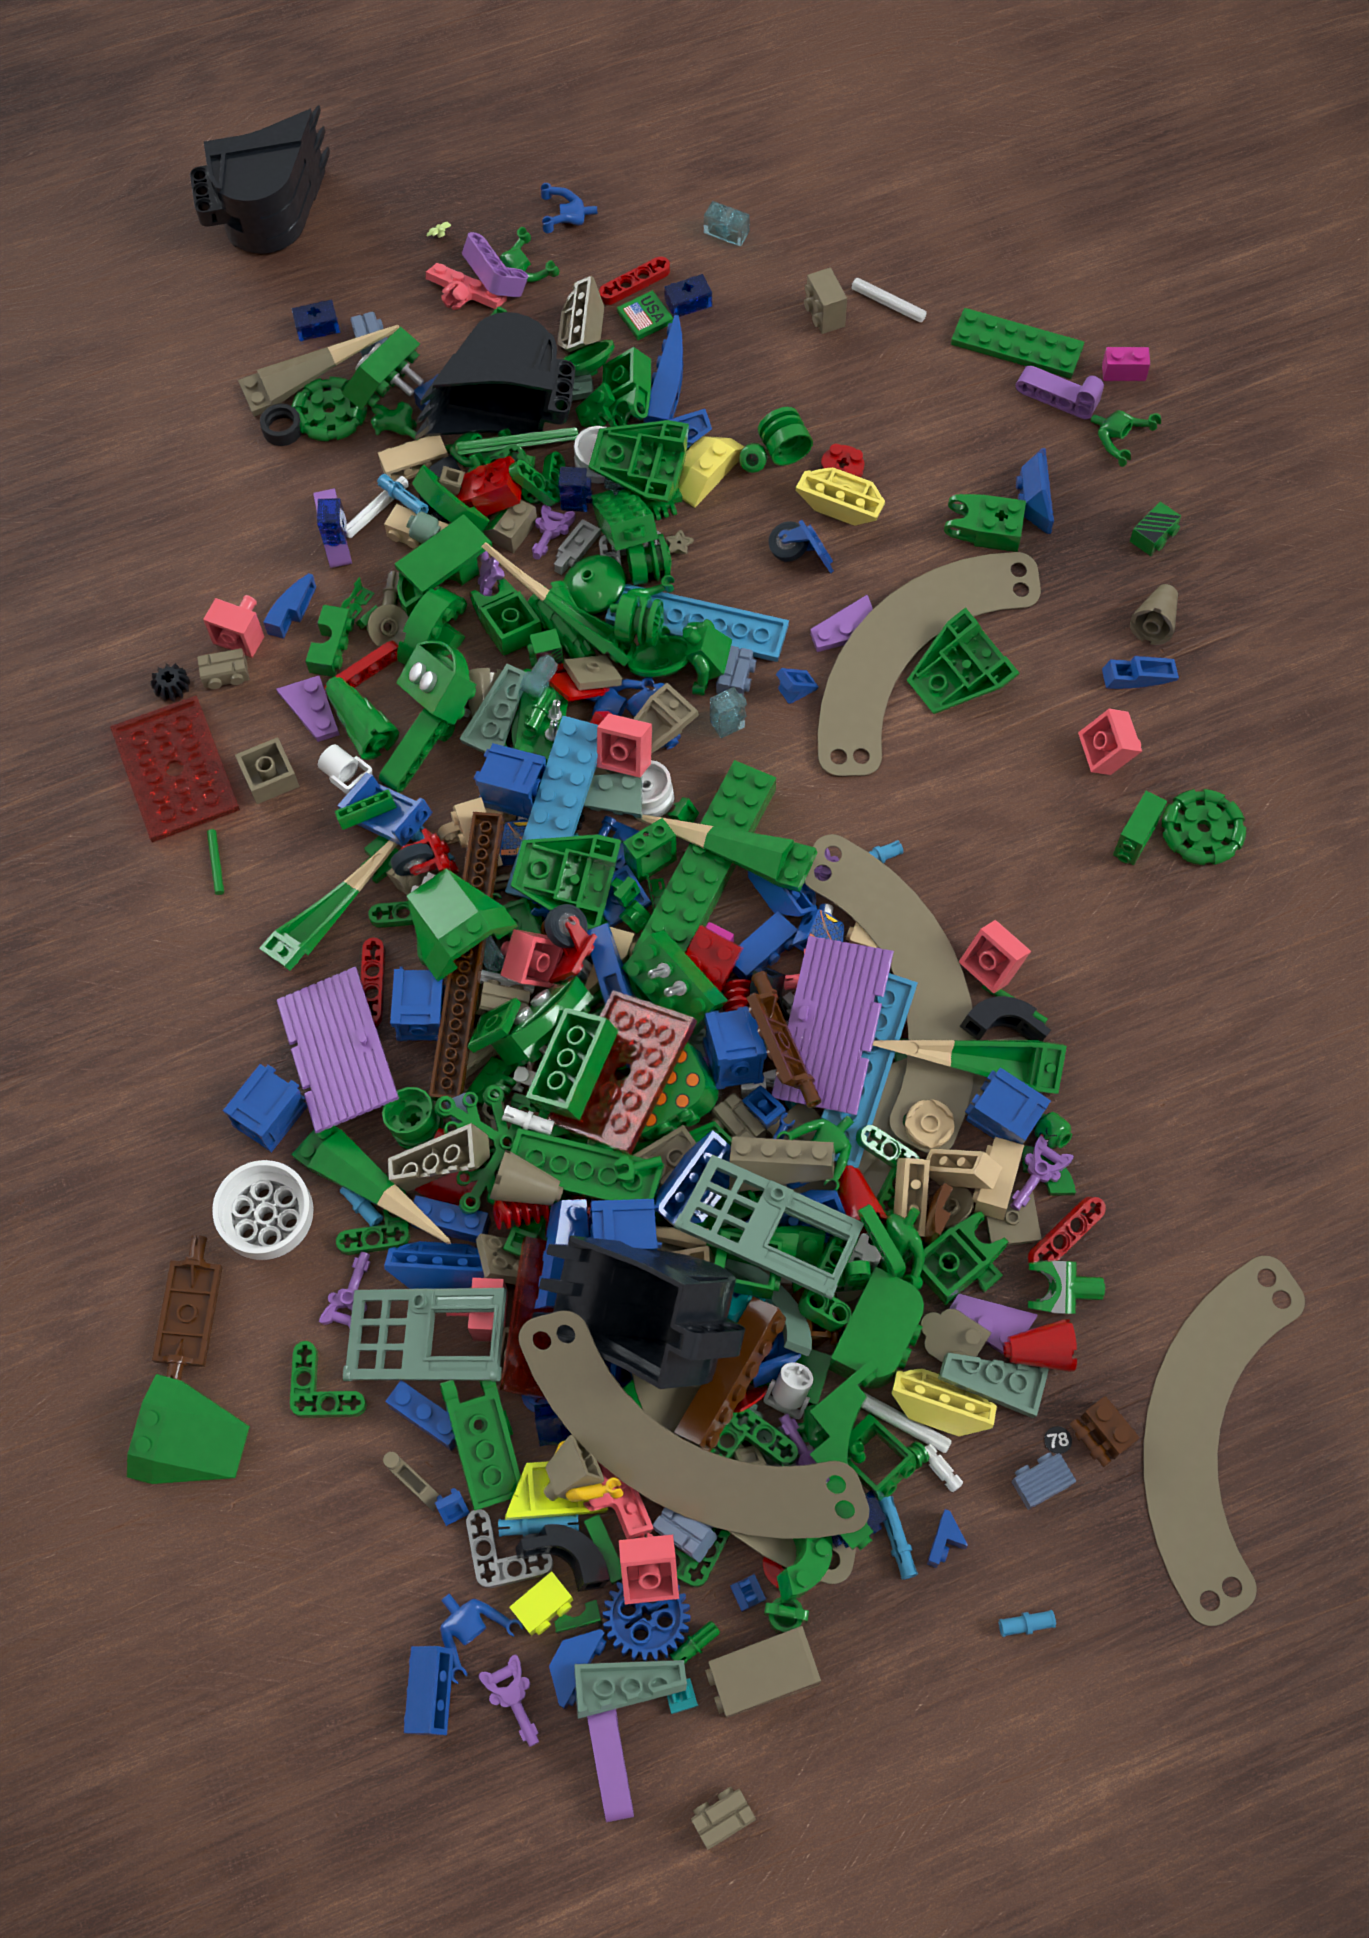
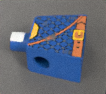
M516 816V821L505 824L500 848L502 866L514 865L529 819Z
M824 903L819 906V909L804 915L792 945L804 952L809 936L843 942L844 925L832 916L833 906Z

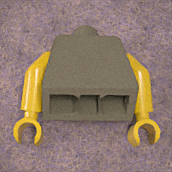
M573 1435L559 1443L554 1456L546 1465L550 1483L543 1491L549 1500L554 1501L560 1497L571 1502L600 1498L605 1493H609L614 1499L623 1496L622 1489L612 1490L614 1487L622 1485L617 1478H610L606 1485L602 1486L605 1480L596 1458Z

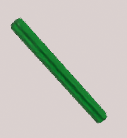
M572 427L463 441L455 444V450L457 455L502 450L509 445L528 447L574 441L579 433L577 428Z

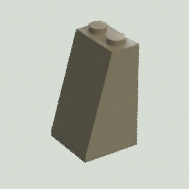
M803 1626L708 1662L710 1669L705 1670L709 1685H715L719 1695L714 1697L719 1714L724 1712L726 1718L817 1687L821 1682Z

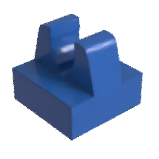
M455 1488L451 1489L452 1494L445 1498L441 1495L437 1496V1502H435L446 1526L470 1513L460 1491H457Z
M755 1574L730 1585L741 1612L766 1601Z

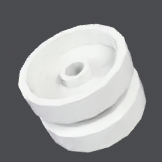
M602 426L588 427L581 431L574 444L576 471L581 478L597 484L610 481L588 467L599 428H607Z
M651 760V765L642 775V814L661 817L672 807L674 792L667 768L661 763Z

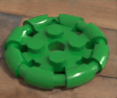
M330 376V379H315L305 385L302 392H298L295 395L292 407L300 415V432L302 434L306 433L309 438L329 442L330 439L341 440L356 432V428L363 424L368 407L366 406L363 410H360L342 394L350 381L345 378ZM323 388H331V390L324 391ZM328 408H334V409H335V410H334L333 412H331V413H326V412H325V410L328 409Z
M1195 789L1185 791L1173 798V803L1167 805L1162 815L1161 826L1164 827L1163 837L1167 845L1174 853L1177 852L1183 856L1182 859L1193 864L1205 866L1206 863H1213V865L1223 863L1235 856V851L1241 849L1246 838V827L1243 825L1245 818L1242 811L1234 801H1228L1224 794L1214 790L1202 789V791H1195ZM1202 800L1203 805L1196 806V801ZM1218 805L1225 809L1223 813L1221 809L1218 808ZM1178 810H1183L1185 812L1184 815L1180 814ZM1205 824L1208 826L1209 831L1202 832L1198 829L1197 825ZM1234 824L1233 829H1228V825ZM1174 827H1179V831L1174 830ZM1186 841L1192 845L1189 849L1183 845ZM1222 841H1225L1229 845L1224 846L1221 843ZM1210 850L1211 854H1205V851Z

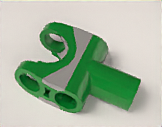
M1049 1260L1029 1263V1270H1037V1272L1046 1276L1049 1282V1290L1041 1299L1028 1301V1308L1052 1313L1076 1314V1299L1103 1300L1105 1295L1104 1279L1102 1277L1076 1276L1077 1262Z

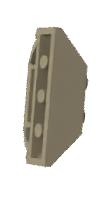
M592 276L574 283L573 291L568 296L561 311L557 345L568 352L601 340L604 305Z

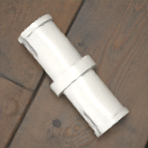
M509 1105L506 1106L502 1121H507L522 1126L525 1130L530 1129L545 1135L551 1134L555 1123L554 1121L535 1116L534 1112L529 1111L527 1113L512 1108Z

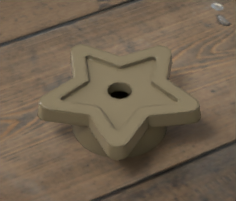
M679 530L675 536L666 537V541L670 544V553L686 555L688 553V546L694 542L693 538L685 537L682 530Z

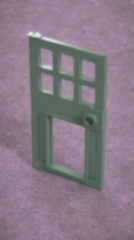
M711 1155L682 1214H679L673 1228L831 1300L834 1297L838 1286L837 1283L864 1223L796 1193L790 1188ZM716 1170L736 1179L731 1190L710 1182ZM743 1182L764 1191L758 1203L737 1194ZM706 1190L726 1198L721 1210L700 1202ZM733 1202L754 1211L748 1223L727 1214ZM696 1210L716 1218L711 1230L690 1222ZM784 1213L847 1241L833 1274L769 1246ZM723 1222L744 1231L738 1243L717 1234Z
M507 1289L354 1290L346 1366L343 1369V1380L499 1382L502 1370L500 1359ZM382 1301L380 1319H363L365 1302ZM392 1301H409L407 1318H390ZM494 1312L490 1356H431L435 1313ZM363 1326H380L377 1344H361ZM389 1326H406L404 1343L387 1344ZM360 1351H377L375 1369H358ZM386 1351H403L401 1369H384Z

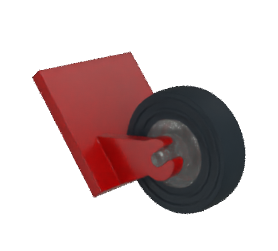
M426 828L421 830L424 839L403 846L391 858V866L399 876H416L436 869L440 872L448 869L454 874L459 872L456 863L449 858L448 853H450V849L445 840L441 841L436 833L432 834Z
M563 904L553 908L545 919V931L548 938L553 944L562 948L564 952L548 980L551 984L560 980L564 981L572 975L576 976L583 968L582 962L585 957L593 951V943L597 938L595 934H587L588 924L583 912L573 905Z

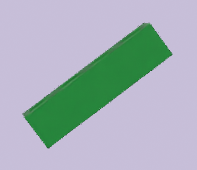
M389 789L336 810L335 814L342 830L397 807Z
M598 1514L585 1520L584 1523L590 1537L606 1562L611 1584L614 1585L622 1581L621 1562L600 1515Z

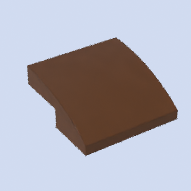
M946 1183L927 1202L925 1237L920 1236L924 1249L940 1236L951 1213L942 1209L953 1187Z

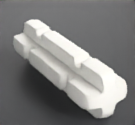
M933 1445L925 1446L929 1454V1466L942 1481L945 1480L947 1482L945 1485L951 1492L960 1488L963 1484L957 1474H953L954 1470L941 1455L936 1454L938 1451Z

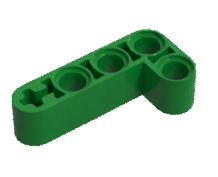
M424 708L380 772L379 781L395 792H402L438 739L443 742L447 741L452 736L455 725L432 715Z
M831 1235L816 1267L833 1274L837 1265L831 1262L830 1257L834 1258L838 1263L847 1241ZM805 1288L798 1304L799 1311L805 1318L831 1332L839 1330L851 1319V1310L847 1304L835 1297L830 1300ZM810 1299L816 1302L817 1308L811 1305ZM832 1312L838 1315L840 1321L833 1317Z

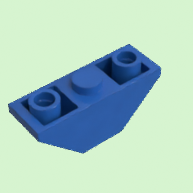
M600 1629L563 1640L549 1665L558 1703L565 1710L568 1705L573 1707L576 1702L575 1664H591L595 1654L600 1656L607 1644V1641L604 1639L606 1634Z

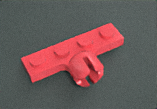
M436 263L426 271L427 280L445 287L442 290L444 294L441 298L444 305L448 308L451 307L452 310L460 309L469 300H475L493 309H497L498 306L500 307L507 301V296L495 295L489 292L480 280L466 276L462 272L450 269L443 264Z
M598 1462L605 1480L602 1486L606 1485L610 1478H617L622 1485L616 1486L612 1490L622 1489L623 1496L614 1499L609 1493H605L603 1497L590 1499L589 1502H585L584 1506L590 1511L606 1507L613 1508L627 1539L639 1537L643 1533L644 1535L651 1533L654 1528L639 1492L622 1482Z

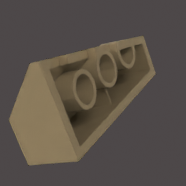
M470 1123L388 1158L389 1180L407 1192L453 1172L478 1169L490 1158L488 1135Z
M732 1137L730 1163L783 1186L795 1182H800L801 1184L833 1178L835 1163L834 1142ZM731 1176L729 1190L732 1189L736 1181V1179ZM743 1182L737 1194L741 1191L751 1190L753 1192L760 1189Z

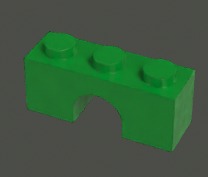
M323 605L317 624L321 635L331 638L325 643L311 642L305 662L309 673L335 677L337 670L342 667V654L344 650H347L349 631H353L354 619L351 617L349 609Z

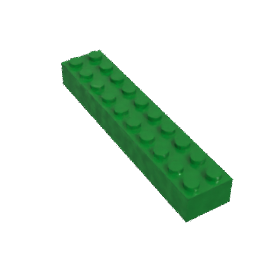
M734 760L700 824L754 833L776 791V777ZM690 843L638 939L632 955L650 934L663 930L686 953L699 926L706 925L737 865Z

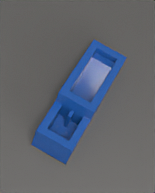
M308 573L299 579L275 602L263 622L267 634L284 639L292 621L301 623L316 589L313 574Z
M1134 656L1131 661L1110 659L1102 668L1107 689L1148 687L1179 679L1175 660L1169 658Z

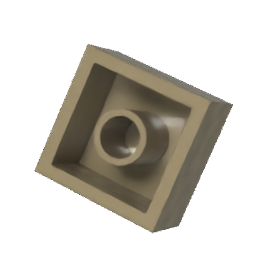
M831 267L807 275L804 305L806 310L811 312L815 327H819L822 334L845 327L847 297Z
M278 737L235 755L256 804L300 787Z

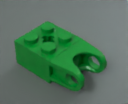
M632 347L603 365L602 383L610 386L616 401L609 407L612 419L608 423L611 427L618 426L614 417L618 420L619 426L627 425L631 414L639 420L646 418L648 415L651 395V359L635 347Z
M953 495L948 500V507L952 511L963 515L964 518L947 521L944 526V532L952 538L974 543V546L1018 552L1026 501L989 495ZM953 527V528H957V529H960V530H952V529H950V528Z
M503 578L497 580L499 593L496 595L484 596L480 592L473 590L470 592V599L481 625L501 654L505 656L531 644L530 635L542 632L541 620L521 592H517Z
M977 1212L956 1226L950 1227L924 1249L925 1262L920 1277L945 1305L980 1277L1009 1243L1005 1237L990 1244L982 1243L976 1238L974 1232L985 1217L982 1212ZM944 1263H946L947 1266H948L949 1264H952V1265H953V1268H952V1269H946V1268L944 1267Z

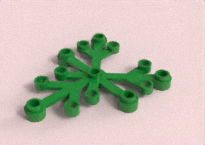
M491 1085L486 1088L483 1100L488 1106L492 1107L498 1131L480 1121L476 1106L478 1096L474 1092H467L462 1098V1104L466 1107L467 1113L456 1107L455 1101L449 1096L440 1097L434 1107L438 1116L442 1118L452 1116L461 1122H448L444 1127V1134L449 1133L447 1130L448 1126H454L458 1129L472 1123L486 1133L490 1140L494 1141L496 1151L486 1168L475 1171H460L456 1176V1181L460 1186H467L470 1182L477 1181L472 1191L464 1194L459 1201L460 1210L465 1214H473L479 1209V1197L485 1187H487L488 1191L487 1200L490 1204L494 1205L495 1201L490 1199L496 1180L494 1172L502 1161L505 1150L511 1152L518 1128L522 1127L512 1123L508 1130L506 1121H502L504 1111L501 1102L504 1098V1092L497 1085ZM496 1091L499 1097L492 1098L490 1092ZM466 1097H473L474 1103L468 1104L466 1102ZM448 1102L450 1108L447 1110L443 1109L441 1103ZM521 1105L518 1110L526 1109L528 1112H533L532 1108L528 1105ZM541 1109L538 1117L548 1119L553 1113ZM583 1117L580 1120L572 1118L567 1124L552 1127L550 1136L557 1137L570 1134L575 1138L582 1137L588 1130V1122ZM575 1122L582 1123L583 1128L580 1130L576 1129ZM505 1138L509 1139L511 1145H503L502 1140ZM466 1174L469 1180L467 1182H462L460 1180V1175ZM466 1199H473L475 1205L472 1207L468 1206Z

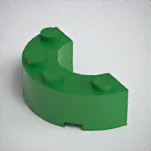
M477 558L448 579L464 585L480 574ZM399 573L398 596L402 609L409 617L423 596Z
M436 586L437 590L431 588L416 604L405 624L403 632L406 633L404 642L400 641L398 645V662L406 665L418 643L435 641L440 636L442 627L450 619L456 621L458 616L462 615L467 608V602L463 597L441 586Z
M832 1536L793 1538L796 1546L795 1562L777 1576L782 1604L800 1598L824 1577L832 1558Z

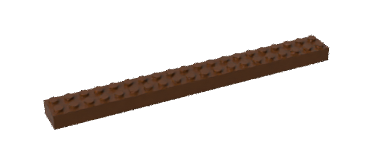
M473 812L463 880L493 899L504 817L500 813ZM486 939L455 959L454 963L458 968L447 976L429 1092L432 1101H437L442 1096L454 1098L464 1092L470 1052L468 1044L473 1032Z

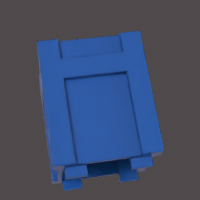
M492 743L491 748L487 749L484 754L486 761L481 772L477 771L473 778L479 788V798L482 797L485 808L529 819L546 768L545 756Z
M403 967L394 969L390 1024L391 1027L395 1028L397 1041L438 1040L446 984L443 979L437 982L430 970H404Z
M739 1007L735 1011L721 1013L718 1010L705 1013L706 1035L703 1037L702 1044L717 1090L742 1084L763 1083L764 1059H767V1050L764 1040L758 1033L757 1028L759 1026L757 1021L751 1016L748 1007Z
M259 1064L223 1109V1112L228 1116L234 1128L272 1153L308 1106L304 1102L305 1097L297 1089L299 1084L292 1080L287 1083L274 1074L276 1069L270 1065L264 1067Z
M999 1068L997 1073L992 1070L987 1077L991 1082L985 1081L980 1088L984 1093L982 1096L976 1094L971 1101L975 1106L970 1104L965 1112L968 1114L966 1121L993 1139L998 1137L1023 1144L1051 1100L1004 1069Z
M654 1199L592 1201L588 1217L589 1237L621 1241L633 1248L657 1250L662 1247V1242L657 1243L655 1212L659 1210V1205L654 1206Z

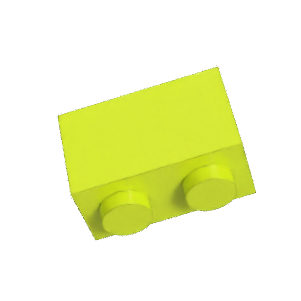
M551 1571L512 1604L510 1609L531 1636L535 1633L540 1635L550 1627L549 1621L556 1615L561 1617L572 1608L570 1603L573 1601V1598Z

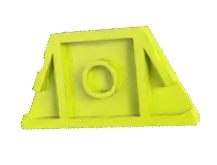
M549 1461L526 1463L505 1515V1520L606 1513L608 1507L590 1511L584 1506V1503L589 1502V1500L571 1502L560 1497L554 1501L549 1500L543 1491L550 1483L546 1471V1465Z

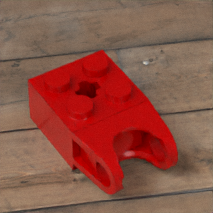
M511 455L499 458L492 463L478 466L476 469L464 474L461 485L462 489L456 497L469 508L475 507L484 516L520 504L522 486L515 482L509 473V466L515 463Z

